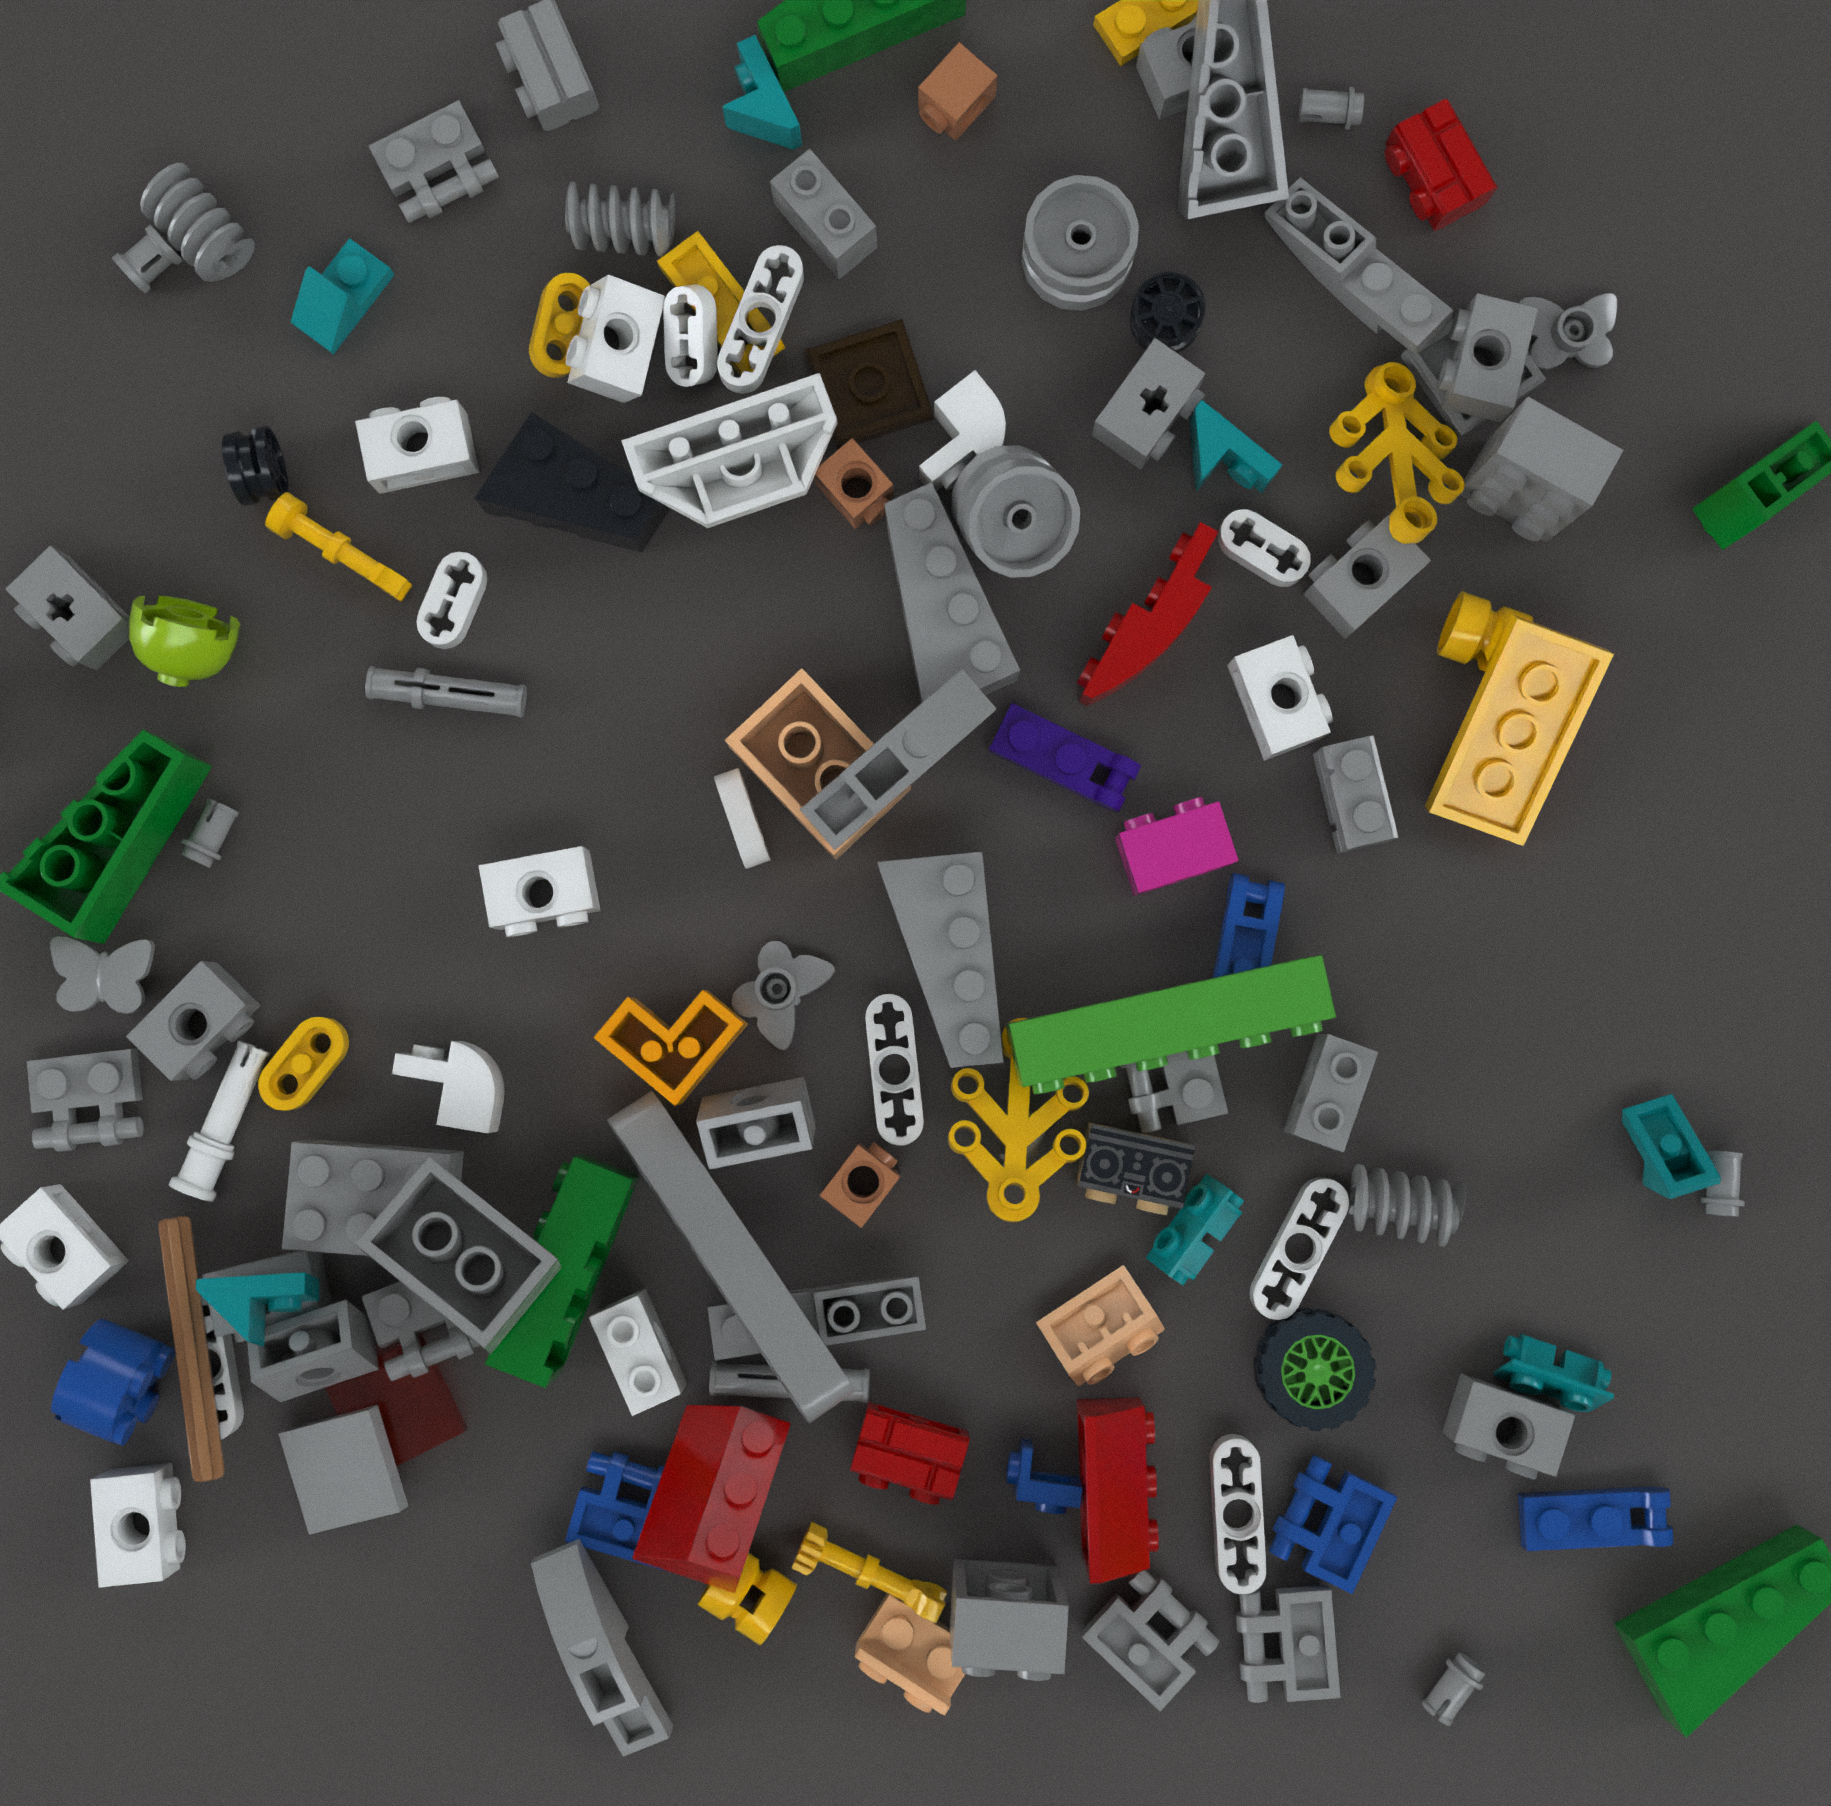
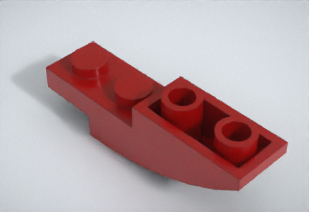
M1202 522L1199 523L1193 536L1183 531L1168 558L1177 564L1168 581L1158 577L1144 602L1145 605L1152 608L1151 612L1134 603L1131 604L1125 616L1115 612L1101 638L1110 643L1101 661L1091 656L1076 683L1085 688L1079 702L1089 706L1112 695L1152 666L1177 640L1191 622L1212 588L1194 576L1216 538L1218 531Z

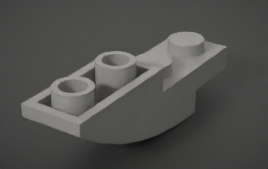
M1300 177L1288 189L1289 199L1276 201L1264 213L1265 219L1313 276L1358 319L1376 334L1381 329H1384L1413 354L1417 355L1452 320L1453 309L1376 249L1377 238Z
M961 669L839 774L838 777L805 804L800 811L831 847L836 850L996 710L995 706L964 670Z
M919 1276L867 1280L789 1291L826 1346L926 1330ZM727 1302L707 1306L715 1360L760 1353Z
M577 1539L533 1558L531 1566L548 1626L565 1670L593 1726L601 1722L605 1724L623 1757L669 1739L673 1724L628 1646L625 1636L629 1626L581 1540Z

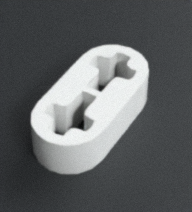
M695 284L675 287L668 292L663 307L666 371L671 380L677 385L688 387L704 384L710 381L717 371V309L715 300L711 292L704 286ZM684 303L695 305V316L684 312ZM689 355V357L697 359V369L686 365V356Z
M1248 509L1236 510L1224 519L1219 528L1217 538L1221 551L1235 562L1273 585L1279 587L1292 586L1309 569L1311 559L1307 546L1300 539L1256 512ZM1243 523L1249 525L1252 528L1249 537L1261 544L1262 547L1259 548L1249 541H1245L1241 547L1235 545L1232 542L1235 533L1229 527L1239 529ZM1266 549L1280 556L1287 550L1291 551L1295 555L1292 563L1298 567V570L1289 568L1284 574L1276 569L1279 562L1278 559L1267 553Z
M459 551L450 553L442 559L418 612L416 621L418 632L423 639L436 648H454L462 642L485 592L488 580L486 570L471 554ZM465 565H469L468 571L474 577V581L471 584L462 583L456 597H453L456 582L450 577V574L453 570L462 571ZM452 604L448 619L454 623V628L451 632L443 630L439 637H436L437 630L430 625L433 617L442 618L448 605Z
M737 768L714 776L745 868L748 869L771 861L740 769Z

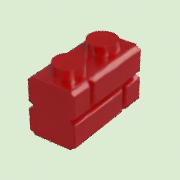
M1443 99L1426 108L1422 113H1417L1393 127L1385 143L1387 147L1385 149V159L1389 169L1397 177L1403 175L1412 191L1409 194V200L1415 215L1421 221L1427 219L1434 231H1438L1455 222L1458 218L1464 217L1483 207L1498 188L1448 99Z
M868 1401L852 1456L850 1471L859 1473L857 1480L860 1483L876 1489L887 1490L889 1483L910 1488L908 1495L923 1503L938 1505L940 1498L952 1501L969 1445V1431Z

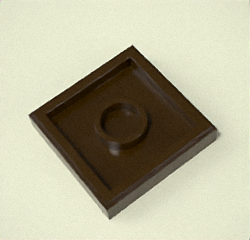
M902 319L805 349L812 375L820 373L837 418V425L832 434L837 450L851 438L858 444L934 419V414Z

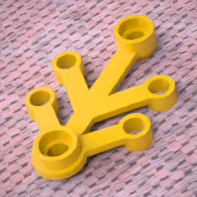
M1388 362L1371 370L1364 384L1367 396L1352 411L1342 412L1329 428L1330 437L1337 445L1350 448L1364 435L1366 431L1365 424L1382 411L1384 431L1358 456L1348 457L1337 469L1335 476L1338 485L1342 489L1350 493L1359 492L1372 478V471L1389 456L1396 508L1389 517V531L1392 537L1400 543H1419L1436 527L1437 514L1428 501L1417 496L1412 463L1430 479L1428 491L1431 497L1441 504L1452 503L1463 492L1465 488L1464 479L1456 470L1447 468L1440 460L1444 459L1456 447L1457 436L1449 426L1438 422L1414 399L1416 381L1412 372L1400 363ZM1405 418L1424 434L1421 442L1407 429ZM1343 426L1347 427L1351 431V433L1348 432ZM1350 471L1354 472L1358 478L1354 477Z
M1017 1018L1010 1021L1009 1023L1025 1020L1027 1018ZM1005 1026L1001 1034L1003 1054L1010 1059L1007 1115L985 1091L984 1079L977 1070L972 1068L962 1069L955 1074L951 1083V1090L955 1098L959 1101L967 1102L1005 1146L1004 1167L980 1143V1130L971 1121L962 1120L955 1123L948 1133V1144L954 1152L964 1155L988 1182L986 1198L993 1214L1007 1222H1019L1031 1216L1038 1207L1040 1200L1039 1186L1065 1163L1075 1162L1084 1154L1086 1140L1079 1131L1065 1129L1054 1139L1053 1149L1028 1169H1026L1027 1147L1068 1111H1075L1081 1108L1088 1099L1089 1089L1087 1084L1078 1077L1065 1078L1063 1080L1065 1087L1073 1085L1080 1090V1101L1076 1103L1069 1102L1063 1096V1089L1056 1090L1055 1095L1029 1117L1030 1086H1019ZM971 1077L977 1084V1091L972 1094L963 1093L958 1087L959 1079ZM959 1129H968L973 1134V1144L967 1147L960 1146L955 1141V1132ZM1071 1137L1075 1139L1078 1143V1152L1074 1155L1065 1154L1060 1147L1062 1138ZM1010 1185L1018 1186L1023 1192L1022 1202L1018 1204L1009 1203L1004 1196L1005 1188Z

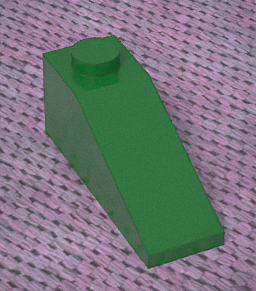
M1816 420L1692 508L1693 512L1702 522L1705 531L1713 537L1721 550H1724L1768 521L1831 474V439Z

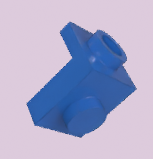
M1020 1438L1019 1452L1009 1451L1006 1471V1483L1015 1484L1016 1501L1035 1503L1036 1510L1050 1514H1066L1067 1507L1080 1509L1083 1489L1080 1478L1078 1476L1031 1471L1032 1441L1031 1439Z

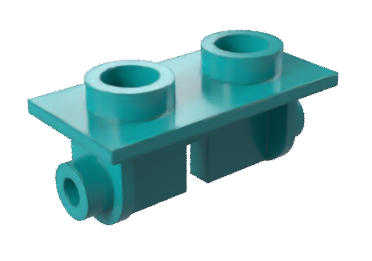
M1206 1173L1200 1183L1195 1185L1186 1195L1183 1209H1180L1169 1226L1157 1235L1153 1248L1145 1258L1183 1286L1189 1278L1194 1281L1197 1277L1196 1275L1214 1252L1211 1247L1201 1241L1208 1232L1221 1242L1238 1217L1243 1213L1239 1208L1244 1200Z
M1520 1334L1518 1337L1511 1335L1507 1337L1503 1348V1355L1510 1357V1361L1496 1369L1493 1373L1494 1377L1510 1382V1387L1518 1392L1529 1395H1539L1542 1393L1560 1400L1561 1406L1576 1412H1591L1614 1399L1613 1393L1605 1391L1610 1384L1612 1372L1604 1368L1603 1362L1565 1350L1562 1353L1560 1367L1553 1365L1557 1346L1524 1334Z

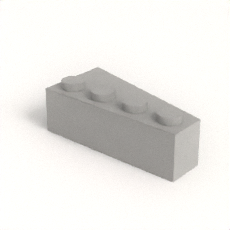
M930 482L885 503V520L921 703L961 669L964 670L984 695L1018 681L1020 668L933 483Z

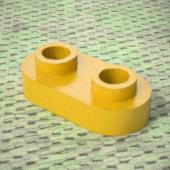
M575 273L559 274L544 287L529 344V355L534 367L540 373L552 378L564 377L570 373L571 367L566 365V355L575 335L579 336L583 320V317L578 315L580 298L584 289L588 285L591 286L585 278ZM560 295L568 296L572 300V311H565L560 307L558 303ZM548 344H555L560 348L562 352L561 360H553L548 356L546 351Z
M312 1017L298 1025L260 1074L258 1089L261 1098L268 1106L281 1111L295 1110L303 1107L312 1099L347 1054L349 1037L343 1025L328 1017ZM322 1033L328 1035L331 1040L330 1048L325 1053L320 1052L316 1047V1039ZM289 1074L295 1076L298 1082L297 1089L292 1094L286 1092L283 1088V1080Z

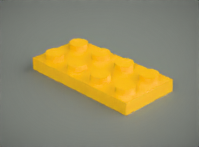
M1512 614L1424 806L1427 811L1524 846L1614 654L1602 647Z

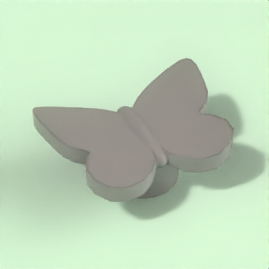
M1613 293L1596 296L1583 305L1568 308L1566 311L1559 305L1544 298L1525 297L1518 302L1519 304L1538 308L1531 338L1535 339V342L1530 346L1528 353L1540 370L1554 369L1562 364L1567 357H1575L1580 364L1586 367L1599 368L1608 364L1613 357L1612 345L1605 336V334L1612 330L1616 319L1617 298Z
M62 936L52 938L50 950L54 968L59 975L66 978V981L61 984L56 993V1001L63 1009L72 1012L87 1011L93 1008L99 1001H106L109 1007L116 1012L132 1014L139 1012L144 1006L145 994L139 981L146 978L150 972L155 951V945L152 940H137L123 945L111 954L106 951L99 954L93 947L80 940Z
M772 941L763 946L758 955L760 974L756 981L741 985L733 993L731 1004L734 1012L741 1017H757L759 1031L775 1047L780 1050H787L795 1032V1005L800 1004L801 996L817 990L829 981L834 975L836 968L828 961L810 955H799L793 959L792 952L787 945L780 941Z

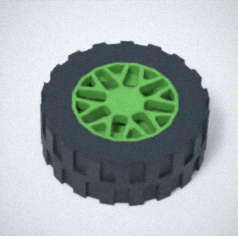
M1309 1308L1298 1309V1312L1293 1313L1290 1317L1279 1320L1275 1324L1271 1323L1265 1330L1267 1333L1262 1340L1259 1339L1256 1346L1258 1353L1257 1357L1254 1358L1253 1368L1257 1374V1378H1255L1257 1387L1261 1390L1263 1398L1280 1417L1286 1419L1292 1425L1299 1428L1301 1426L1308 1427L1311 1431H1321V1428L1328 1427L1332 1430L1341 1427V1423L1347 1420L1351 1422L1358 1416L1356 1413L1362 1407L1365 1408L1370 1401L1368 1397L1371 1389L1374 1390L1376 1383L1374 1370H1377L1375 1359L1370 1354L1372 1349L1368 1341L1360 1334L1361 1332L1338 1315L1323 1309L1310 1310Z

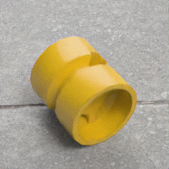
M1462 591L1455 599L1445 620L1437 645V654L1464 665L1475 659L1477 660L1479 670L1486 672L1511 615L1513 614L1532 622L1533 617L1503 606L1497 612L1493 611L1489 600Z
M748 1553L736 1592L732 1593L707 1585L697 1605L721 1621L732 1617L735 1619V1630L760 1646L767 1639L786 1609L797 1588V1583L774 1568L765 1572L761 1571L759 1559ZM753 1584L762 1592L750 1609L741 1604Z

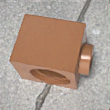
M959 42L918 87L920 117L933 131L939 134L945 131L956 141L995 99L998 75Z
M853 438L818 467L814 476L815 485L855 530L865 521L870 526L879 521L885 515L884 504L894 497L893 483ZM854 478L864 479L872 487L870 492L862 498L849 497L844 493L843 488L849 480Z
M859 1142L819 1196L862 1228L899 1180L901 1174L893 1169L898 1160L875 1142L868 1149ZM867 1166L877 1173L879 1185L871 1194L861 1195L854 1192L850 1187L849 1174L856 1167Z

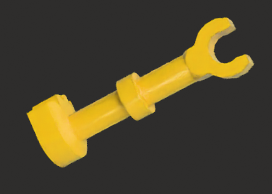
M289 492L282 494L276 500L265 521V526L284 540H287L293 536V533H296L323 551V558L333 564L341 562L401 602L413 586L406 578L350 544L351 538L342 532L332 533L307 517L308 506Z
M811 1521L795 1556L792 1569L807 1576L814 1571L818 1561L856 1578L855 1584L864 1589H868L871 1585L903 1600L904 1604L912 1608L916 1614L928 1621L937 1623L946 1603L944 1599L947 1595V1590L935 1583L922 1582L915 1579L910 1580L880 1566V1559L870 1554L863 1558L827 1541V1528Z

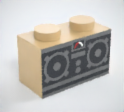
M1087 1122L1084 1136L1086 1150L1080 1157L1075 1179L1077 1186L1086 1188L1085 1198L1116 1204L1117 1195L1138 1199L1136 1209L1167 1215L1169 1206L1183 1209L1195 1150L1194 1145Z

